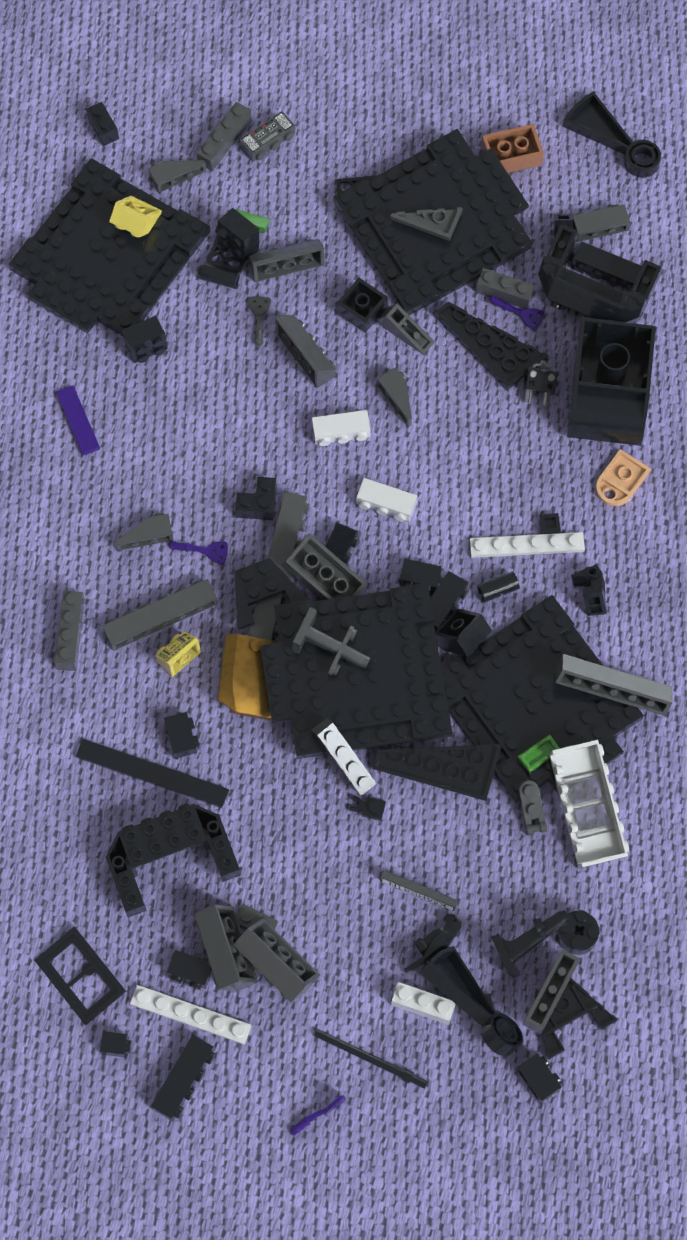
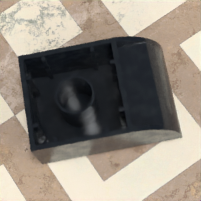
M581 318L577 338L567 437L637 446L642 445L649 404L656 326Z

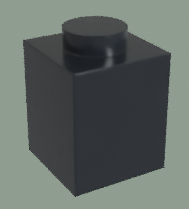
M103 1031L100 1053L101 1055L126 1058V1053L131 1051L132 1040H128L127 1034Z

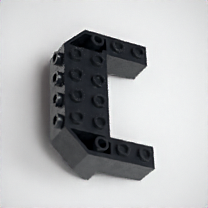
M561 224L547 256H544L538 272L539 279L547 299L551 302V306L557 309L564 307L568 309L567 313L576 317L580 314L585 316L584 318L627 323L639 321L662 273V266L645 260L631 292L626 290L625 293L566 268L565 265L579 233Z
M184 804L179 806L178 810L162 812L159 814V817L154 819H143L138 825H127L117 833L106 855V860L128 918L147 911L135 877L138 876L136 867L203 843L205 851H211L222 882L241 876L239 865L219 814L195 804Z

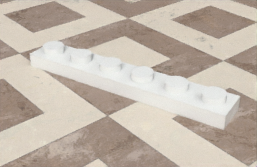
M583 532L470 538L471 558L585 551Z
M137 985L130 1002L132 1006L245 1045L252 1027L251 1024Z

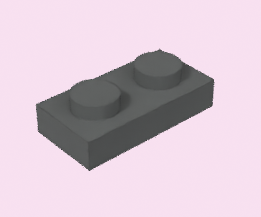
M245 904L241 905L237 913L239 925L246 929L261 919H265L274 929L278 924L277 920Z

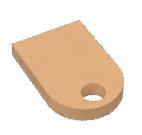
M620 449L597 480L596 493L599 499L610 506H620L627 503L650 473L651 468ZM606 491H612L614 492L615 497L612 499H608L605 497L604 493Z

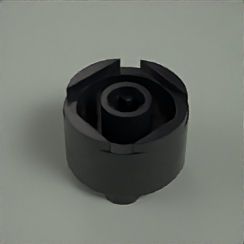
M584 910L570 912L567 914L570 921L566 922L557 931L558 942L562 949L571 954H586L593 949L600 934L599 925L596 919ZM575 930L581 931V936L579 934L575 935Z

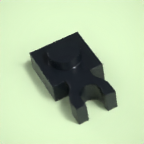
M353 796L352 801H357L359 805L357 807L350 806L349 811H363L362 817L382 821L386 801L367 797L366 801H363L361 798Z

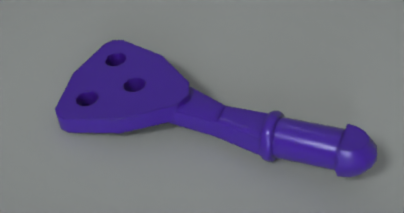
M491 296L489 299L491 304L520 316L524 324L534 331L542 323L544 317L543 310L515 308L496 296Z
M176 541L169 543V547L172 550L199 552L205 554L211 561L221 565L225 563L228 556V543L225 541L215 542L209 546H196Z
M339 1096L327 1108L307 1117L304 1116L301 1121L290 1129V1134L295 1136L317 1117L323 1114L327 1115L346 1100L345 1096Z

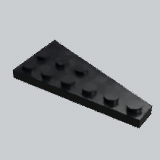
M449 301L435 311L437 319L506 390H509L525 377L526 372H524V369L533 367L534 364H539L541 361H546L549 358L548 354L541 353L535 350L533 346L518 341V338L494 325L486 324L479 317L471 316L467 311Z
M502 744L378 750L373 769L486 801Z

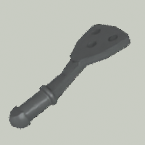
M259 296L248 299L250 310L255 314L257 320L255 329V344L257 346L263 344L264 330L262 329V319L271 304L270 298Z

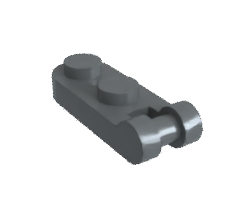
M531 779L523 780L519 784L518 792L527 835H534V832L541 831V833L547 832L539 787ZM538 818V823L532 825L531 820Z

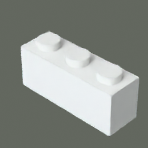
M367 410L312 417L315 445L327 446L331 442L343 444L353 439L364 441L371 434Z
M366 478L363 479L356 497V504L360 508L376 510L382 516H387V514L394 516L400 522L405 520L410 522L417 503V495Z
M400 982L397 984L391 1002L392 1006L447 1025L450 1024L456 1005L452 1000Z

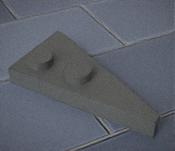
M457 207L456 210H445L444 208L438 210H417L416 213H405L403 211L392 213L391 220L450 241L463 208Z

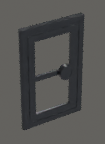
M75 926L34 960L85 1026L127 992ZM74 943L89 963L85 964L82 972L67 984L50 961ZM96 971L110 988V991L87 1010L70 987L84 975L91 976Z

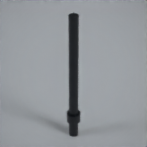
M316 1029L314 1033L315 1037L401 1077L402 1081L408 1084L411 1082L424 1089L427 1086L428 1081L414 1075V1072L408 1069L405 1071L319 1029Z

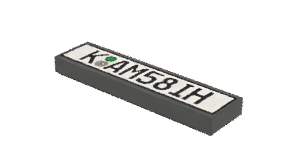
M383 871L381 875V882L451 911L456 909L458 901L454 898L388 871Z

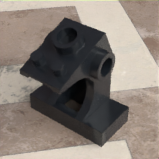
M598 565L586 567L579 572L575 571L571 575L573 586L583 587V597L588 616L607 614L605 581Z

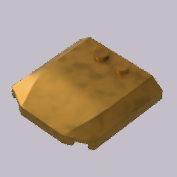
M226 634L217 702L223 703L234 714L271 720L260 645L279 642L241 634Z

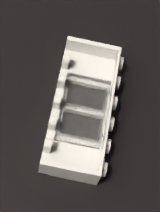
M598 740L549 752L578 868L627 857V852H629L628 843L626 840L624 841L622 835L624 827L617 815L619 813L618 804L614 802L612 796L614 788L612 783H609L607 777L609 769L602 757L604 755L603 746L599 744Z

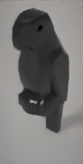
M447 914L443 918L446 922L445 926L435 929L425 939L418 938L414 942L423 957L404 968L405 973L430 961L438 952L451 945L462 927L458 916Z

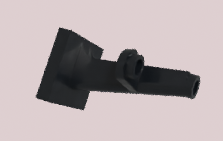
M565 910L557 912L545 921H542L541 917L538 919L534 918L533 923L535 927L512 941L504 940L499 933L491 937L511 977L515 978L521 975L515 962L543 940L547 939L566 922L570 921Z

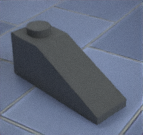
M204 160L163 161L148 168L149 177L158 193L206 172V163Z
M397 303L389 306L377 319L390 333L423 355L435 342Z
M395 367L377 378V386L409 427L412 425V416L406 384L407 379L403 372H399Z
M158 513L140 523L116 540L117 550L174 541L169 514Z

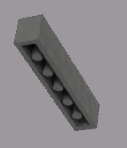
M208 579L198 580L188 588H180L170 596H162L152 604H144L134 612H126L121 618L107 621L103 625V630L114 651L217 605V597Z
M565 654L561 656L556 666L555 683L664 716L673 703L672 687Z

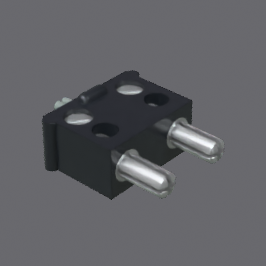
M541 361L539 364H534L533 367L524 369V372H526L523 390H526L524 402L531 403L532 392L544 394L542 405L548 407L550 395L555 393L559 373L552 371V368L546 364V361ZM544 364V366L549 370L539 369L535 367Z

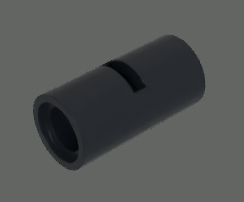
M512 571L477 585L479 594H482V600L485 603L500 597V593L506 595L520 589V585L515 573Z

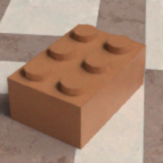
M534 124L482 136V151L485 152L492 148L507 173L540 166L543 163L544 152Z

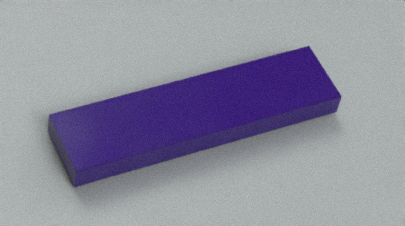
M72 385L57 391V396L82 455L100 450L98 441L74 386Z

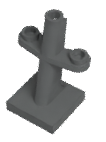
M310 607L293 641L292 651L299 654L304 643L310 642L335 654L336 657L328 672L331 676L332 674L337 675L341 665L338 664L340 657L361 668H366L371 657L347 646L348 641H353L357 630L354 629L355 627L351 625L343 642H340L312 627L316 620L317 610Z

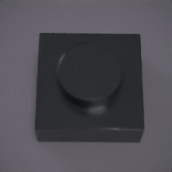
M558 513L539 516L541 534L561 533Z

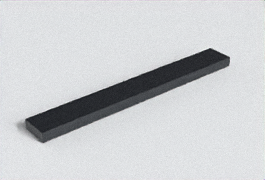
M86 739L82 740L76 754L78 759L219 808H223L229 793L227 788Z

